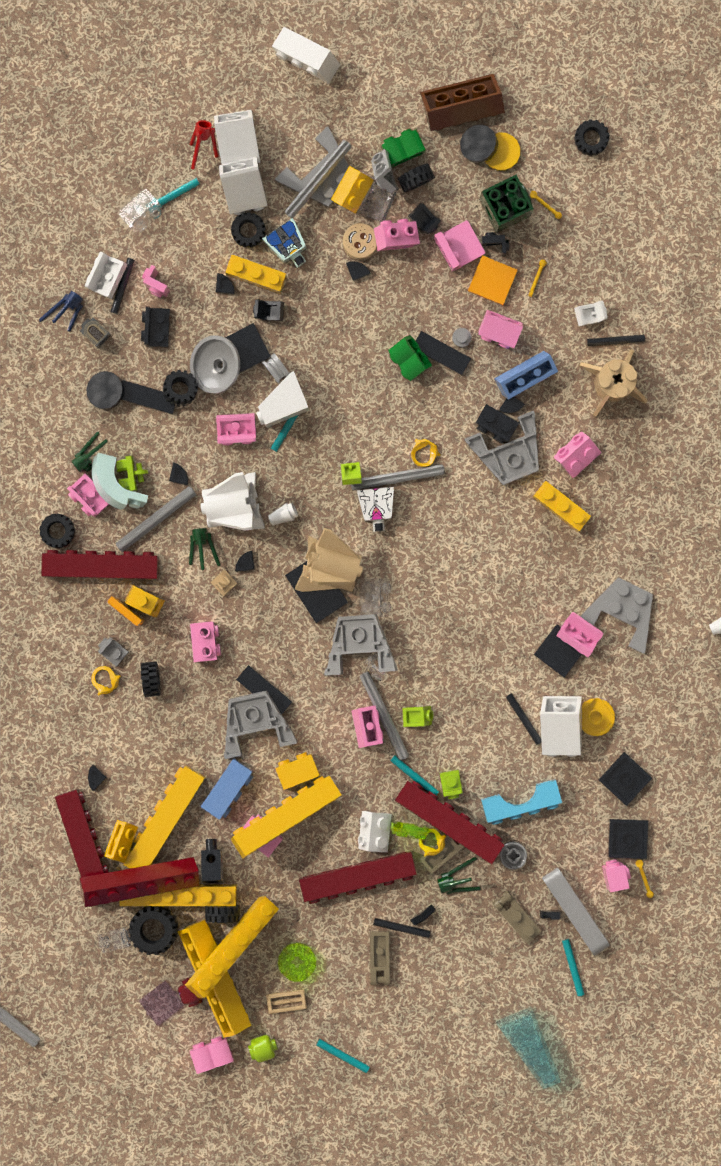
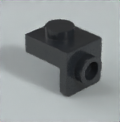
M420 203L408 215L411 221H416L417 228L425 234H431L439 227L438 224L441 222L439 218L430 212L424 203Z
M489 232L482 236V246L501 245V257L506 256V251H509V240H505V234L497 235L496 232Z
M256 299L253 307L254 318L261 321L283 322L285 302Z

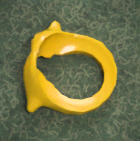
M415 439L416 445L411 451L413 462L419 467L430 466L435 458L441 455L438 452L437 446L427 439ZM430 445L429 461L427 463L418 462L415 458V453L423 447Z
M108 666L98 667L92 674V684L98 690V696L111 693L119 685L121 676L116 675ZM99 671H108L112 688L105 687L96 682L95 677Z
M436 829L424 831L419 838V846L425 852L424 857L439 854L445 848L446 835H441ZM428 833L435 834L438 849L423 844L425 835Z

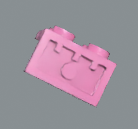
M467 220L444 233L439 232L434 235V240L452 272L485 254L481 243Z

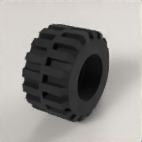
M145 906L137 911L130 921V928L128 929V933H130L129 938L134 943L133 946L139 949V952H145L146 955H159V953L166 952L175 942L178 935V922H176V917L172 915L171 910L165 909V906ZM149 919L159 920L165 928L164 936L157 941L149 940L143 934V924Z

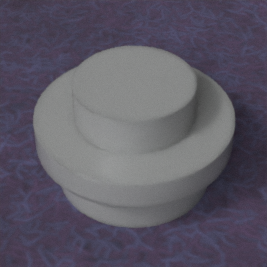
M459 328L454 331L452 340L456 346L466 347L471 342V333L465 328Z

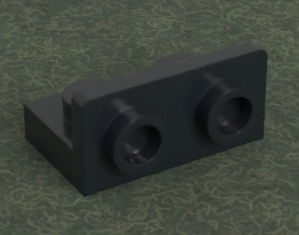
M146 306V311H142V323H145V330L141 331V342H144L146 347L169 348L170 309Z
M486 404L475 425H477L476 429L484 434H487V432L494 435V440L503 444L504 442H509L519 422Z

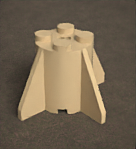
M630 349L624 361L613 359L603 367L580 363V367L596 376L594 380L595 390L598 396L602 398L592 416L596 417L606 401L618 402L625 399L628 395L644 404L648 401L635 387L637 372L629 364L634 350ZM614 378L618 380L617 384L613 383Z
M324 528L319 540L311 536L308 537V552L305 559H308L307 565H303V572L295 590L306 592L343 589L352 592L356 577H360L363 567L359 566L362 556L356 554L332 530Z

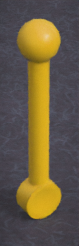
M536 191L530 192V197L536 199L551 211L556 219L562 218V213L555 211L538 197Z
M542 259L539 261L540 266L528 294L529 297L533 295L542 269L547 264L546 260Z
M637 860L635 864L639 867L647 890L646 896L652 898L654 893L650 890L642 867L643 861Z

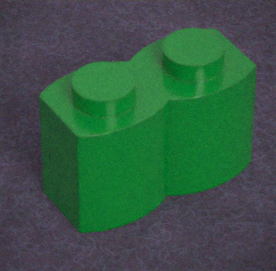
M411 128L401 132L400 137L394 138V136L385 139L381 145L382 150L388 151L391 168L422 155L426 151L417 129L411 130Z
M411 335L404 337L388 350L390 359L399 365L402 376L409 381L415 380L432 367L431 362Z

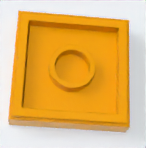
M482 255L468 292L503 306L517 269Z
M111 596L107 601L109 605L136 626H141L145 620L118 598Z

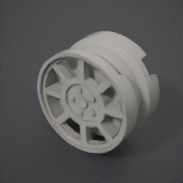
M275 353L271 355L268 362H262L278 384L280 379L290 374Z
M515 841L505 843L504 848L499 854L502 864L513 870L521 868L527 859L525 848Z

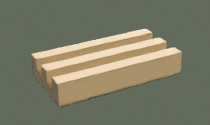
M304 989L266 994L269 1014L307 1009ZM301 994L299 998L271 1001V998ZM302 1001V1005L272 1009V1005Z

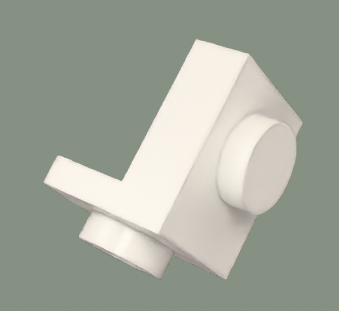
M603 301L574 308L579 327L599 323L607 319V309Z

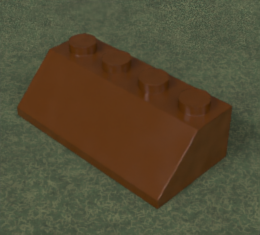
M494 73L420 92L430 131H438L450 126H459L462 123L478 121L482 118L494 117L505 113L502 92Z

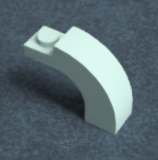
M97 453L92 464V479L99 495L108 504L120 510H123L127 504L132 508L143 507L147 503L148 495L126 490L117 482L114 474L117 457Z

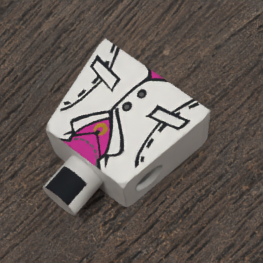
M394 487L357 490L364 521L373 522V532L385 531L384 520L392 518Z

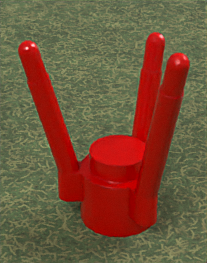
M200 120L195 124V130L190 141L192 146L197 137L191 166L192 170L195 169L201 141L208 140L210 136L214 156L218 158L215 128H212V124L209 121Z

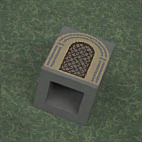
M93 317L91 320L89 318L86 319L81 325L82 329L80 332L98 349L111 336Z

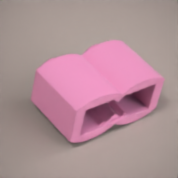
M217 1036L211 1039V1043L205 1045L204 1042L197 1043L190 1050L197 1074L234 1061L227 1037Z

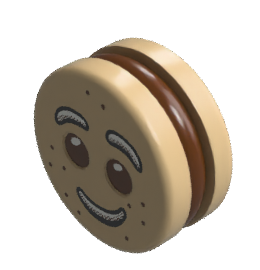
M364 223L350 226L343 236V248L346 254L352 259L359 261L372 257L377 250L374 229Z

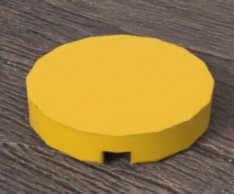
M498 132L495 133L498 140L497 151L491 159L485 160V163L494 170L506 171L517 164L520 157V146L512 135Z
M592 698L583 702L582 731L591 736H602L608 733L613 727L615 712L612 706L607 701L599 698Z

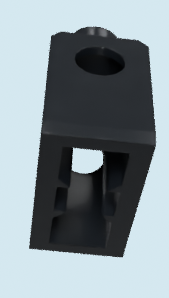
M206 839V850H201V877L203 883H223L222 851L217 850V839ZM215 856L213 863H209V857Z

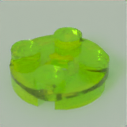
M391 822L390 830L396 836L407 837L410 834V836L416 839L426 840V836L429 835V827L427 826L421 828L417 824Z
M291 943L285 946L279 954V971L290 981H304L312 975L316 968L315 953L311 947L304 943ZM295 957H299V960L303 961V963L299 964V967H295V964L291 962L295 960Z

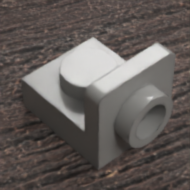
M112 637L109 639L104 638L98 645L100 648L98 653L102 654L116 667L129 653Z

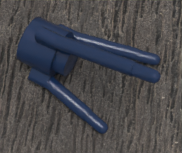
M71 290L69 294H66L56 305L47 311L39 319V322L46 319L64 303V307L52 322L56 323L68 308L72 311L76 309L67 329L70 332L79 311L83 307L81 305L83 298Z

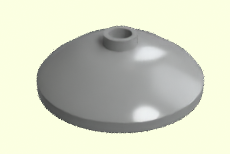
M208 336L202 339L194 348L190 359V371L193 374V378H196L198 387L208 393H222L228 390L237 380L240 371V356L237 348L229 339L222 336Z

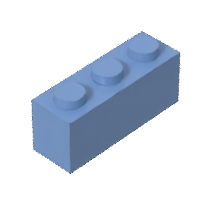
M542 351L494 378L501 394L510 399L557 373L558 370L551 355Z
M234 758L201 805V808L219 820L222 816L226 818L232 809L229 805L233 800L237 802L242 795L240 789L243 785L248 786L253 778L251 775L253 771Z

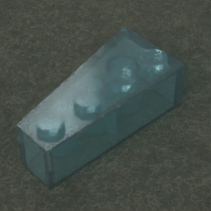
M532 1007L496 1020L500 1030L543 1089L561 1082Z

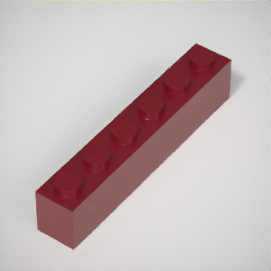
M47 550V553H42V577L158 579L159 556H154V552H143V555H135L133 551H124V555H116V551H105L104 555L97 554V551L88 550L85 551V554H78V550H66V554H59V550Z
M406 782L395 799L398 804L493 865L505 846L502 843V838L496 834H493V836L486 833L487 829L479 823L475 826L469 822L471 820L470 817L462 812L460 815L453 811L455 808L449 803H440L437 801L438 796L430 791L428 794L421 790L422 786L417 782Z
M78 788L55 796L81 878L109 873L107 864L104 865L102 861L104 857L102 847H98L96 839H98L96 829H92L89 822L92 821L91 813L89 810H85L84 803L86 798L83 791L80 792Z
M410 850L299 878L304 902L314 904L320 902V898L334 899L339 897L338 894L346 892V895L357 893V889L360 888L371 890L376 888L377 884L391 885L395 883L394 880L401 878L402 881L411 880L413 875L417 874Z
M194 857L79 878L80 891L85 908L200 886L199 870Z

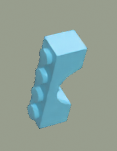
M554 779L536 784L535 793L532 798L520 805L506 802L499 794L483 798L481 802L487 823L491 822L492 825L502 823L504 818L510 817V820L522 817L521 814L526 812L532 815L539 813L541 808L547 807V810L558 808V804L562 803L557 782Z

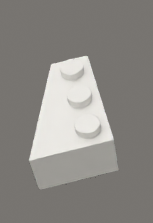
M283 27L272 45L277 52V57L284 61L288 59L297 68L306 70L327 84L330 83L340 66L330 50Z

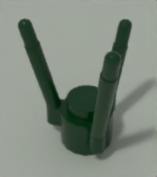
M96 432L85 446L74 455L75 458L72 460V463L80 473L84 470L88 472L92 469L90 457L108 442L105 439L88 454L84 453L98 437L99 432Z
M207 528L193 529L190 536L189 565L193 564L194 546L198 545L202 571L205 569L203 545L207 544V541L217 566H220L211 533H207Z
M473 857L451 871L441 874L442 878L437 879L441 893L447 892L448 895L457 892L481 890V887L456 888V885L470 882L472 878L454 881L453 877H449L476 861L477 858Z

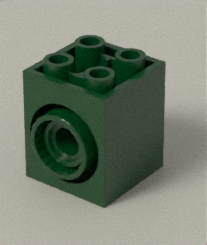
M517 174L483 190L479 199L496 233L529 218L534 209L530 196Z

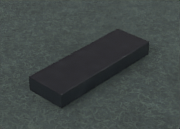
M423 331L420 332L416 339L421 351L427 357L462 376L471 360L470 357Z
M122 380L125 392L121 400L169 414L174 413L176 404L171 405L170 401L167 402L163 391Z
M249 665L236 679L252 694L267 690L281 714L292 703L289 698Z

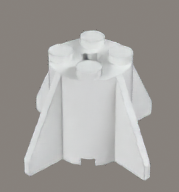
M243 472L235 473L214 488L202 490L204 503H201V511L203 515L206 514L209 528L226 526L245 531L265 528L259 512V503L256 504L255 499L258 497L255 489V472L246 475Z

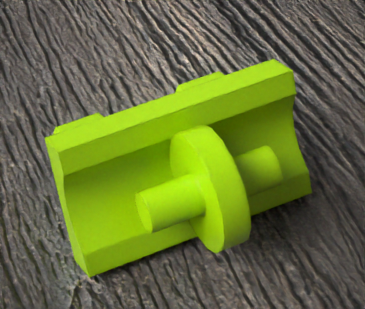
M125 456L126 459L116 461L117 472L127 471L128 478L118 479V483L126 490L137 491L135 476H138V483L144 482L143 475L149 474L148 470H142V463H136L137 471H135L133 457Z

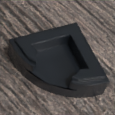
M355 261L346 263L353 281L371 274L369 269L362 263Z
M217 273L215 292L235 295L234 286L230 279L223 274Z
M515 397L506 398L499 411L514 413L522 409L525 404Z
M173 462L169 481L188 485L186 471L179 464Z
M253 551L244 553L238 559L235 572L255 570Z
M93 764L88 772V782L94 792L107 777Z
M431 904L410 919L413 925H417L425 921L436 909Z
M540 910V918L559 920L560 911Z

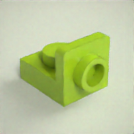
M360 462L340 464L343 485L362 483Z
M431 706L402 708L403 727L432 725L434 714Z
M459 770L440 773L443 796H448V799L459 798V794L463 793Z

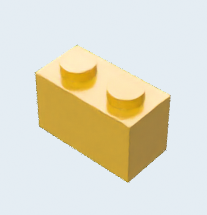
M349 166L331 200L356 214L374 180Z
M307 752L296 755L297 759L291 762L289 759L278 762L279 766L275 769L283 790L320 776L312 753L308 755Z

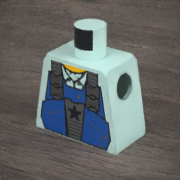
M293 218L262 238L263 242L283 263L291 259L298 268L306 262L300 253L306 249V245Z

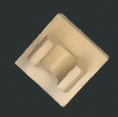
M223 570L211 581L212 585L223 597L238 584L226 570Z

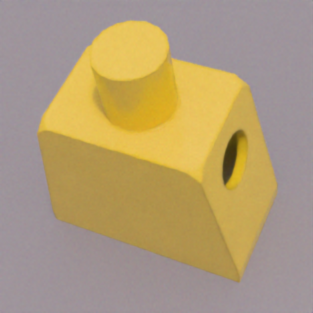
M132 585L124 602L157 618L165 600Z

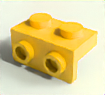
M117 820L104 857L125 864L138 827Z

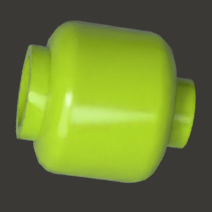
M268 1035L252 1039L251 1045L248 1046L252 1060H256L258 1063L273 1059L275 1057V1050H278L275 1039H271Z

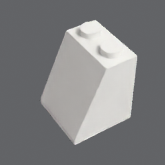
M252 110L214 116L222 165L257 157V161L260 163Z
M257 157L219 165L220 178L230 214L241 215L246 210L253 209V211H259L264 209V206H267Z
M294 371L258 406L259 412H257V416L261 425L265 424L268 428L309 411Z
M543 696L540 712L542 755L550 757L557 755H567L569 757L581 755L582 697Z

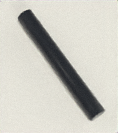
M127 258V267L120 280L111 313L118 314L135 261L132 258Z
M645 335L587 339V346L645 342Z
M510 693L506 696V699L535 744H540L542 742L541 737L514 695Z
M374 918L373 922L374 926L429 938L431 933L429 930Z

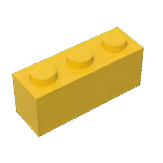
M231 255L225 272L226 276L281 294L287 277L284 272L235 255Z
M547 481L533 495L534 499L577 532L583 528L591 517Z

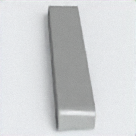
M557 867L542 877L592 954L596 956L609 947L610 944L559 868Z

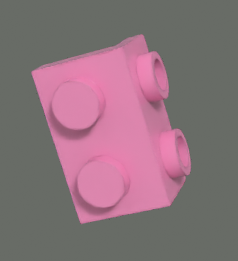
M151 265L150 269L146 268L142 276L144 279L143 283L154 296L158 298L164 296L167 298L170 290L167 285L155 280L158 271L155 266Z
M255 413L216 415L218 444L232 445L233 443L240 442L242 444H251L256 441Z
M580 432L565 447L559 449L554 458L574 478L598 457L601 451L590 437Z
M86 473L72 486L67 488L70 491L68 495L74 502L79 501L83 505L81 509L88 516L92 514V516L96 517L109 505L99 495L93 481Z
M572 612L556 636L561 638L563 642L571 645L579 653L589 657L604 633Z

